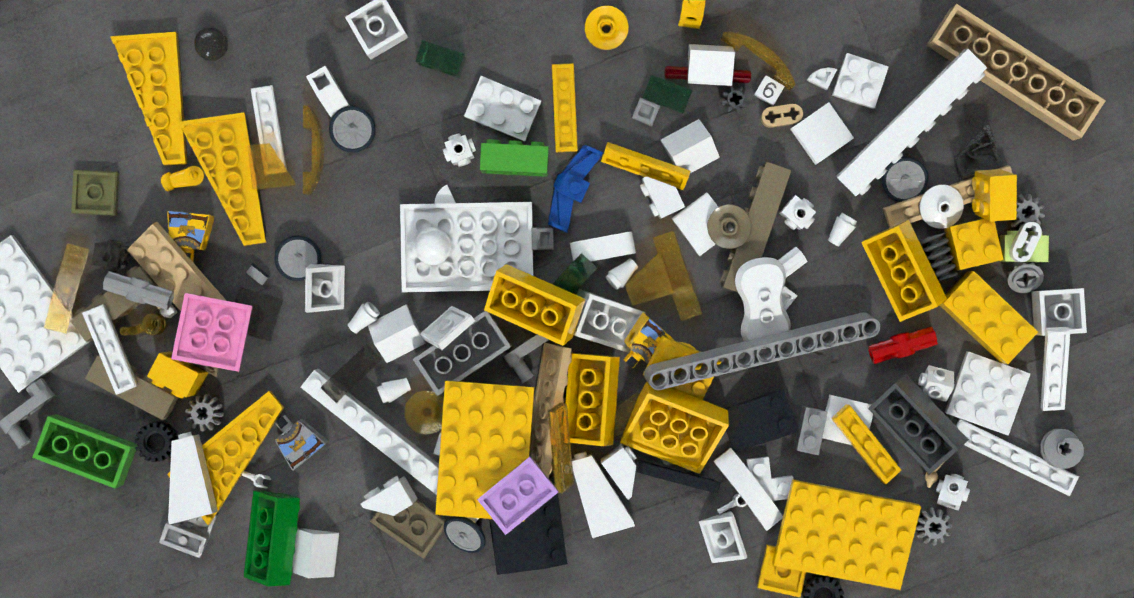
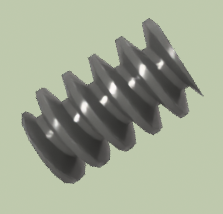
M946 232L926 237L920 241V244L927 245L923 250L925 253L930 254L927 258L929 261H932L930 265L935 271L934 273L938 280L958 275V272H951L956 267V264L948 263L954 258L953 255H946L951 250V247L944 246L949 239L941 238Z

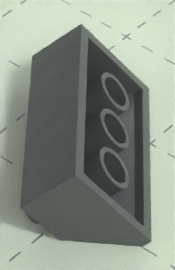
M907 374L894 383L868 408L929 474L969 440Z

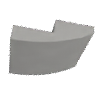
M216 514L210 525H207L202 517L169 524L168 521L165 524L159 543L201 558L219 514Z

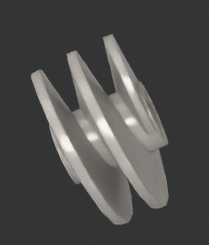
M1053 429L1043 436L1040 443V453L1049 465L1055 468L1067 469L1074 467L1080 462L1084 455V447L1073 432L1067 429Z

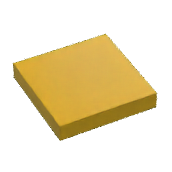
M766 544L757 588L801 598L806 572L773 566L772 561L776 546Z

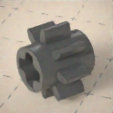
M731 86L729 94L723 92L722 95L726 100L721 105L728 107L727 113L732 109L739 114L740 106L743 108L748 106L744 103V100L749 96L741 93L742 87L737 91ZM733 95L735 98L740 99L737 105L734 102H730Z

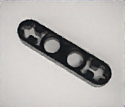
M638 460L636 472L713 493H718L721 482L645 461Z

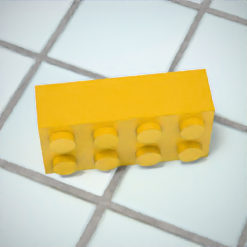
M909 220L879 232L861 242L900 322L934 309L947 300Z
M506 264L496 270L484 310L564 346L573 338L586 299Z
M967 271L945 294L947 300L940 305L994 358L1003 364H1009L1038 333L1032 325L974 271Z
M571 353L572 360L568 366L563 442L595 446L613 445L620 357Z

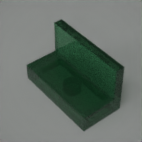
M651 74L643 99L683 114L693 90Z

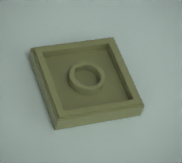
M73 170L71 213L117 216L119 172Z

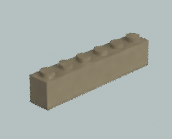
M765 162L763 166L759 165L755 176L758 179L756 187L752 186L748 199H751L749 208H744L751 220V233L744 244L735 249H730L727 261L730 262L727 270H723L720 282L723 283L722 288L738 293L735 285L738 269L750 260L762 258L791 170L769 162Z

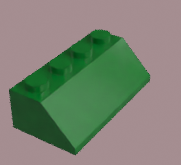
M253 491L244 578L268 587L290 585L293 573L292 564L295 554V538L298 530L299 497L283 493Z

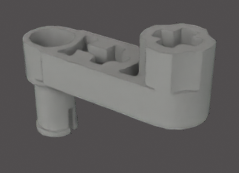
M537 334L503 357L508 366L514 369L522 383L534 376L524 362V356L549 339Z
M43 378L33 382L26 388L31 398L0 421L1 429L5 434H9L18 446V449L31 442L20 427L21 422L56 396Z

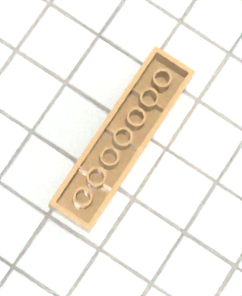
M958 4L949 9L926 45L951 62L964 49H969L987 67L983 71L985 76L980 81L1071 140L1083 137L1106 101Z

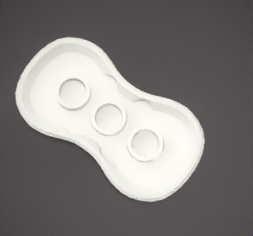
M769 257L753 259L744 263L737 271L735 285L744 304V317L741 325L743 341L789 331L791 328L789 316L782 303L786 273L783 265L777 259Z

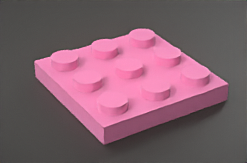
M185 293L171 359L239 372L253 306Z

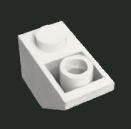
M326 66L306 76L331 118L341 108L350 106L331 71Z
M647 176L642 178L643 184L640 187L644 196L649 195L652 204L649 206L654 217L658 215L659 219H662L685 208L676 187Z

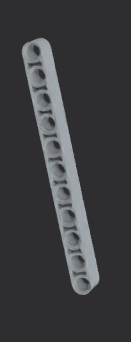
M858 313L655 363L645 369L644 377L653 389L662 390L871 338L879 333L880 323L868 313ZM870 321L869 326L864 328L865 324ZM849 326V330L843 334L844 329ZM829 331L828 336L822 339L823 334ZM808 337L807 341L801 344L802 340ZM784 342H787L786 347L783 348V349H780L781 345H782ZM766 347L765 352L762 353V354H759L760 350H761L762 348ZM745 352V356L742 359H738L739 355ZM720 358H724V361L717 365V361ZM699 363H703L699 370H695ZM682 368L680 374L674 375L677 369ZM661 374L659 379L652 380L654 375Z

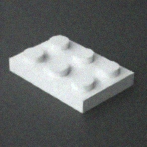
M480 76L464 117L525 142L542 101Z

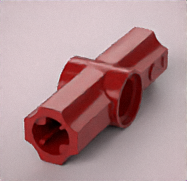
M932 326L911 333L904 332L891 336L888 340L869 345L868 352L873 364L892 358H903L915 354V351L937 345V336Z

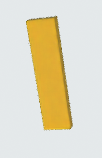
M574 63L552 64L556 153L578 152Z
M607 142L601 160L603 163L643 177L647 176L680 190H684L691 172L690 170Z
M846 404L831 418L883 484H887L901 471V468L849 404Z

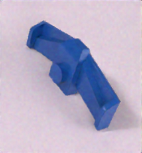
M583 145L562 173L558 174L554 183L548 225L568 233L573 201L582 203L590 185L589 182L583 179L604 154L603 152Z

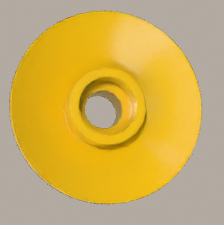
M601 6L594 9L588 15L585 22V34L588 41L596 48L602 50L617 48L625 41L628 34L629 26L626 16L622 11L613 6ZM609 26L611 30L609 33H604L602 28Z

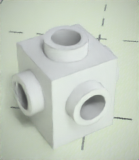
M460 133L448 137L449 141L444 142L446 148L443 149L447 162L451 161L453 165L458 164L459 167L471 163L470 159L474 158L473 152L476 151L472 138L468 140L466 135L461 136ZM458 145L463 147L460 153L455 152V147Z
M795 195L779 214L786 219L784 223L793 230L796 228L801 230L803 227L807 229L814 222L815 218L812 216L816 211L812 209L814 205L805 198L801 200ZM797 211L801 213V217L797 216Z
M928 365L925 373L920 374L918 385L921 386V390L929 398L946 402L954 389V372Z
M946 474L944 480H939L936 492L940 493L937 504L959 511L961 502L967 501L970 489L966 488L968 481H965L964 477L957 474H951V476Z

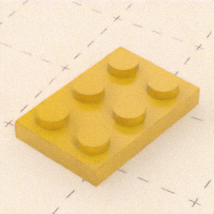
M662 335L647 367L655 363L700 353L701 351ZM699 363L695 370H699L703 363ZM682 368L677 369L674 375L680 374ZM661 374L654 375L652 380L659 379ZM714 377L671 388L703 400Z

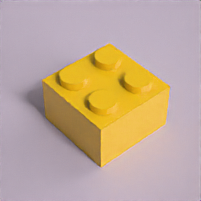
M1002 169L975 171V177L972 178V187L975 190L972 209L975 215L988 221L1016 220L1017 175Z
M980 219L944 228L946 238L949 239L947 242L948 247H951L950 255L954 257L951 261L956 264V267L953 268L954 270H962L1004 260L995 221Z
M172 351L159 353L147 375L148 378L152 379L151 383L160 388L166 386L172 390L171 393L182 399L197 395L208 372L188 362L171 359Z

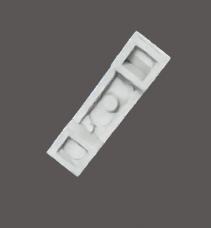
M731 448L713 461L766 531L783 519V515Z

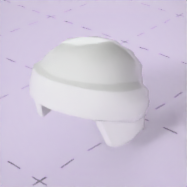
M433 227L421 231L415 242L407 243V248L410 249L408 257L413 259L416 256L419 260L429 265H439L444 262L452 249L451 240L448 235L441 229Z

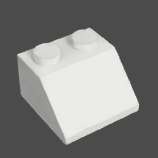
M620 444L601 458V464L626 498L630 499L632 497L636 471L634 460L637 458L629 446L624 447L623 444Z

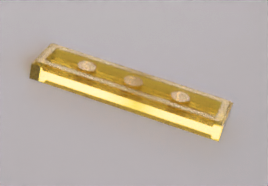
M559 403L548 411L555 487L559 491L558 493L561 494L574 484L567 404Z

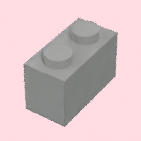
M802 406L797 427L799 431L796 432L793 446L795 450L819 455L827 411Z

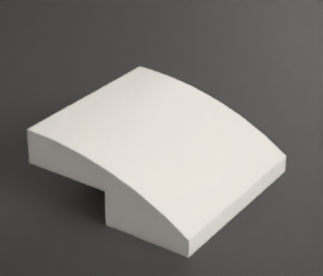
M829 102L791 128V131L815 165L854 138Z
M707 192L672 218L699 256L715 245L708 234L707 225L710 215L718 206ZM729 223V224H728V229H729L730 231H732V230H734V228H733L732 225Z
M829 395L826 407L828 413L822 438L852 445L831 418L846 404H849L870 430L873 413L868 408L872 404Z

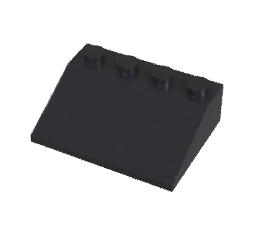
M549 476V480L557 488L556 477ZM558 493L506 535L493 519H489L497 575L548 569L568 564Z

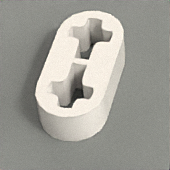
M1027 222L1021 225L1010 247L1009 254L1012 260L1025 262L1031 258L1042 234L1039 224ZM1033 227L1032 231L1035 235L1029 236L1028 240H1026L1028 232L1025 231L1026 228ZM1023 244H1025L1023 252L1026 253L1025 256L1018 257L1019 253L1016 252V249L1022 248Z

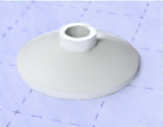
M936 185L928 189L922 196L919 205L922 219L929 226L938 229L954 225L960 219L964 207L960 193L948 185ZM946 204L947 209L942 212L941 206Z

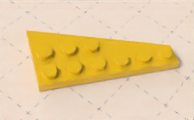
M165 32L110 36L119 54L118 57L124 66L138 105L144 114L147 127L151 131L163 165L187 164L186 138L178 123L184 121L178 33Z
M245 113L178 122L243 245L266 243Z
M272 391L264 394L202 445L218 511L284 409V406ZM218 511L201 517L207 525H210Z

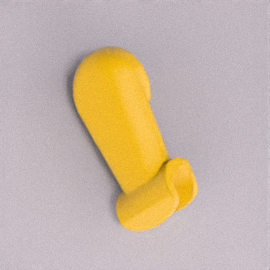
M191 166L174 173L167 172L162 175L161 184L166 191H172L178 187L197 186L203 181L204 173L197 166Z

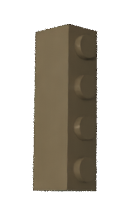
M135 266L126 272L127 277L140 278L151 282L152 285L158 286L142 267L137 268ZM107 291L105 294L100 293L91 300L92 304L87 308L82 307L74 313L75 317L70 322L86 342L94 341L82 314L83 312L105 304L114 325L141 303Z
M97 355L85 377L86 380L161 420L170 417L179 400V397L171 393V389L166 386L160 388L151 383L152 379L147 377L148 374L143 376L137 372L138 369L130 365L139 386L116 395L101 357Z

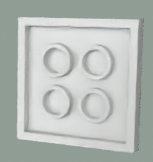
M966 351L944 413L1009 436L1030 373Z

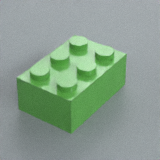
M487 139V143H481L480 171L482 173L548 177L549 147L545 146L544 142H531V145H523L522 141H509V144H501L500 140Z

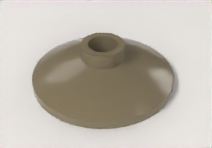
M730 204L720 206L709 217L707 225L708 234L711 240L722 248H737L744 244L750 236V217L739 206ZM730 222H732L735 225V228L732 231L728 229V224Z

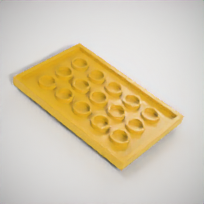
M445 381L435 515L492 519L477 499L530 457L535 387Z
M792 479L772 564L776 567L901 590L921 506L916 503Z

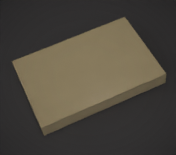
M416 500L413 505L394 516L376 512L370 522L424 559L444 531L446 519L440 515H435L436 512Z

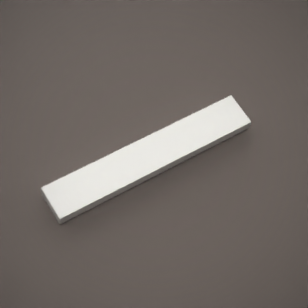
M962 419L958 420L956 427L969 439L964 444L965 446L1068 496L1071 495L1079 476L1063 468H1055L1044 459Z

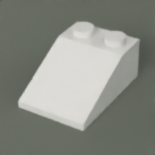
M579 289L577 295L586 300L574 335L629 353L631 349L624 343V340L644 311Z

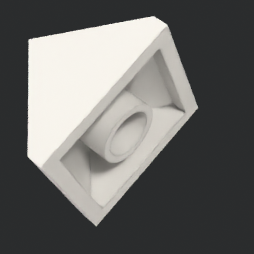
M689 44L688 83L732 86L735 57L733 47Z
M699 119L660 140L673 165L690 170V173L720 158L712 136Z
M310 264L306 267L305 312L344 309V265Z
M407 304L368 325L374 345L386 363L426 344L420 335L421 332Z
M731 511L699 521L712 563L747 558L735 517Z
M298 528L292 564L293 573L306 578L334 577L339 533Z

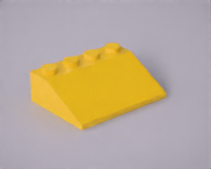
M646 381L638 396L620 443L700 474L729 426L728 410L671 387L662 390L653 389Z

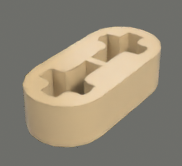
M797 104L769 107L762 112L761 122L768 128L793 125L802 119L803 110ZM791 108L794 112H798L795 120H792L790 116L784 117V114L789 113ZM769 112H772V115H780V118L774 119L773 123L765 119Z

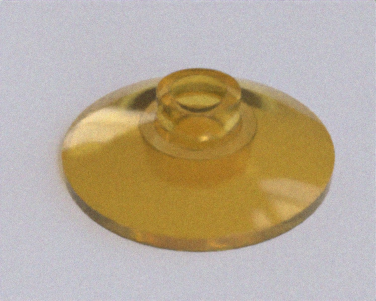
M428 390L417 392L410 397L405 406V419L410 428L420 434H433L442 428L444 398ZM425 408L431 409L430 416H426L423 413Z

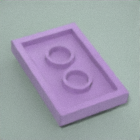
M530 456L477 500L506 535L559 491Z

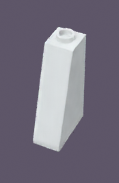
M191 432L178 435V440L172 441L169 524L218 511L199 434L192 436Z
M586 451L575 454L574 459H571L570 462L592 538L634 527L633 518L593 455H587Z

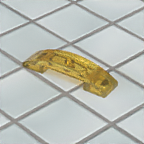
M724 32L720 39L727 45L732 46L735 51L738 52L743 45L776 69L777 72L773 79L785 86L786 89L790 91L796 85L787 66L767 46L739 33Z
M303 106V128L312 130V172H303V194L312 195L323 169L324 141L315 113L309 106Z
M674 231L653 237L657 255L681 321L702 314Z
M67 243L52 292L44 329L67 333L89 249Z

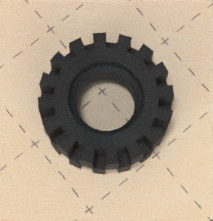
M158 421L141 427V431L136 434L138 438L135 439L134 443L138 446L135 447L136 451H140L138 455L140 457L144 456V460H151L152 462H160L171 457L172 441L178 440V436L174 434L176 433L175 429L172 430L170 424L166 425L165 422ZM154 433H158L164 438V446L160 450H154L149 445V438Z
M812 576L813 579H808L806 581L807 585L803 587V598H815L816 591L822 587L830 589L831 598H844V591L841 585L829 576Z

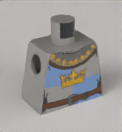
M284 415L275 423L283 432L275 441L292 470L298 468L328 443L326 438L303 419L292 424L287 416Z

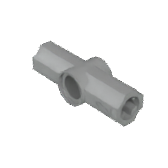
M108 271L103 282V289L108 292L125 296L126 299L137 303H147L169 310L174 299V291L152 285L151 282L140 278H130Z

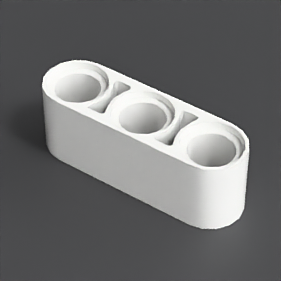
M632 231L570 243L574 265L636 253Z

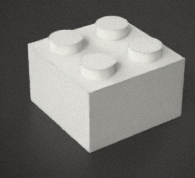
M373 0L345 17L370 59L408 38L387 0Z
M1084 288L1031 291L1034 328L1038 331L1036 335L1045 336L1046 328L1069 327L1071 330L1070 334L1087 333Z

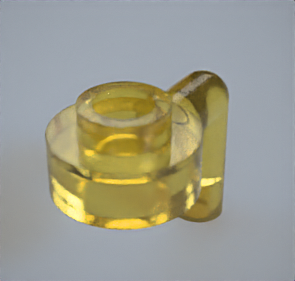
M147 314L143 318L142 324L121 327L120 334L126 336L145 332L148 335H160L166 328V321L161 314Z

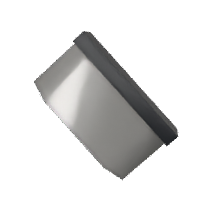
M254 263L251 264V267L246 272L261 285L270 277Z

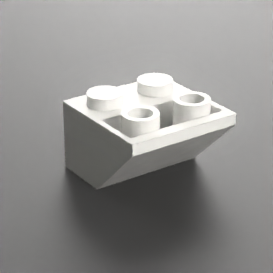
M395 476L383 484V489L380 490L377 487L364 496L365 500L361 503V506L365 509L394 516L413 505L418 498L405 476L400 479L398 476Z

